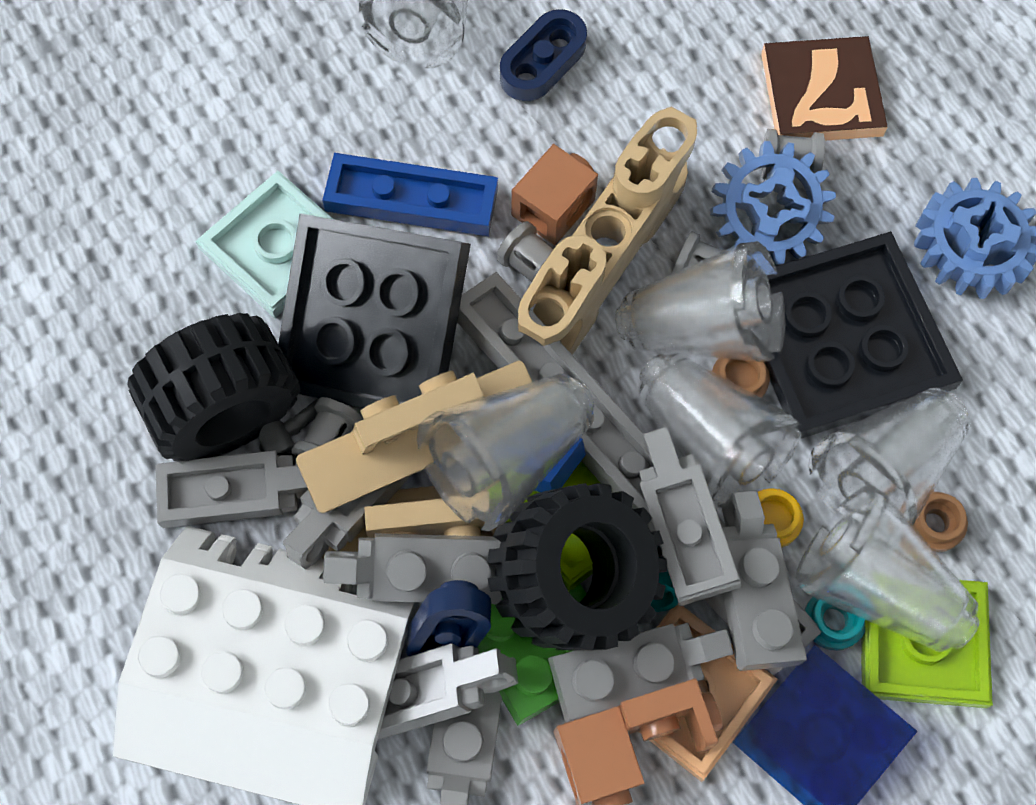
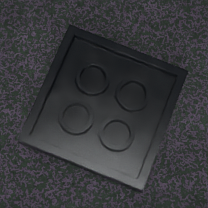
M300 213L278 342L299 381V394L318 399L321 397L331 398L358 408H365L374 402L393 395L396 396L399 404L422 395L419 388L420 384L449 371L471 244Z
M891 231L733 280L731 292L759 357L767 366L771 385L795 440L955 390L963 381Z

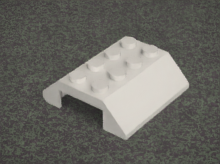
M187 526L161 558L119 679L113 757L298 805H365L378 760L375 747L408 633V625L417 613L421 602L372 601V598H357V595L350 594L352 584L324 583V559L320 558L314 565L304 569L287 558L285 549L280 548L272 559V546L260 543L255 545V549L253 548L241 567L232 565L237 547L235 537L221 534L215 541L214 532Z

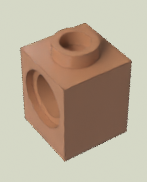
M553 143L512 189L511 215L522 223L525 221L531 222L537 228L536 233L555 246L595 201L598 173L593 170L589 162L575 153L568 154Z
M617 706L556 726L553 731L576 804L582 805L591 801L593 805H626L632 803L633 800L629 789L645 784L620 707Z

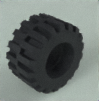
M248 313L215 316L191 324L173 333L151 348L145 354L146 356L136 363L132 369L133 374L128 378L127 383L128 391L158 452L165 459H173L176 462L212 458L248 444L259 437V433L264 425L280 421L297 401L296 396L300 393L299 381L268 324L257 315L250 316Z
M583 483L536 493L527 497L528 502L516 504L507 512L512 522L498 525L493 537L501 542L500 547L489 549L487 564L496 565V577L488 578L490 592L500 591L503 600L495 605L501 617H515L511 629L520 637H533L532 644L542 648H556V650H607L618 647V641H631L638 636L640 631L637 624H650L657 613L651 606L652 601L663 600L666 586L658 583L659 573L667 572V558H659L657 546L664 544L659 530L650 532L647 526L652 519L651 515L644 507L632 509L634 497L624 491L612 493L610 485L601 483L587 485ZM571 534H574L583 542L593 562L592 582L586 596L580 602L576 601L568 592L561 575V554L565 542Z

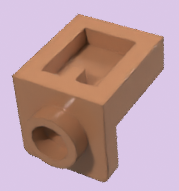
M696 678L623 701L619 705L628 734L640 731L643 741L656 739L681 729L678 718L685 717L697 753L709 750L718 744L716 731L723 728L721 715L713 695L710 692L701 693Z

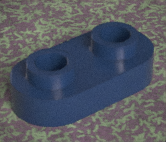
M563 9L551 10L539 17L503 54L500 60V84L504 92L519 101H534L547 94L585 52L587 27L583 19L576 13ZM562 39L568 44L563 47H557L551 42ZM528 73L533 75L535 78L531 80H522L517 77L521 74Z
M463 580L445 582L440 588L430 592L408 625L406 650L408 657L451 643L460 648L468 646L477 648L491 628L492 602L489 595L479 590L475 584Z

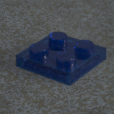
M814 645L806 654L807 660L791 671L732 743L803 805H857L918 731Z

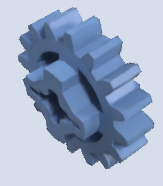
M764 141L760 145L759 157H755L753 152L746 147L738 154L742 165L741 168L727 162L721 169L725 177L730 180L729 183H716L712 187L711 192L722 197L723 203L712 207L710 215L724 217L726 222L716 234L718 237H724L732 233L736 240L732 245L731 252L733 253L736 250L742 251L746 247L752 249L751 263L754 264L760 263L766 253H770L774 265L784 264L786 250L788 249L796 259L806 256L807 253L803 241L806 240L815 245L821 243L824 237L816 228L817 224H829L834 220V215L822 210L823 204L836 198V192L822 191L820 183L830 175L828 170L816 173L810 170L809 167L815 157L811 152L800 160L793 158L794 143L788 142L779 154H774L771 141ZM771 167L766 180L761 184L741 183L749 173L760 168ZM794 175L804 186L808 199L802 198L793 183ZM774 191L778 193L776 197L777 202L785 205L784 208L789 210H780L770 217L767 215L768 206L761 203L760 199L757 198H764ZM736 208L745 210L753 224L751 233L740 222ZM783 223L803 224L799 231L789 239L774 241L775 236L778 235L780 225Z
M971 178L963 191L960 185L953 181L949 183L943 195L937 192L932 195L915 227L921 231L914 241V247L928 250L920 264L923 268L933 266L939 268L940 272L935 280L939 285L946 282L949 278L956 281V294L960 296L966 291L968 286L975 287L979 299H985L993 287L999 293L1005 295L1016 282L1022 284L1034 269L1033 265L1036 263V226H1029V223L1036 215V210L1034 208L1021 210L1017 206L1022 196L1018 191L1007 198L1001 195V182L995 181L989 190H983L978 178Z

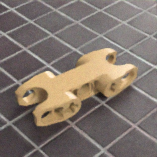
M671 106L654 113L634 135L616 162L614 177L573 235L563 239L556 245L523 295L518 309L519 332L530 336L543 346L560 341L573 355L595 323L600 306L642 244L647 243L655 235L681 196L688 174L687 160L694 149L697 136L696 119ZM662 127H674L683 133L685 141L679 150L668 152L664 148L659 149L655 146L652 139L654 132ZM599 238H610L618 244L615 246H603L596 240ZM534 305V314L544 323L545 326L536 324L531 319L529 311Z

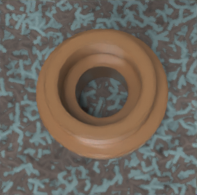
M927 492L918 496L909 505L905 515L906 529L912 540L920 547L932 552H945L954 548L963 540L968 528V520L963 505L955 497L942 492ZM927 514H936L942 518L945 525L943 532H935L927 525Z

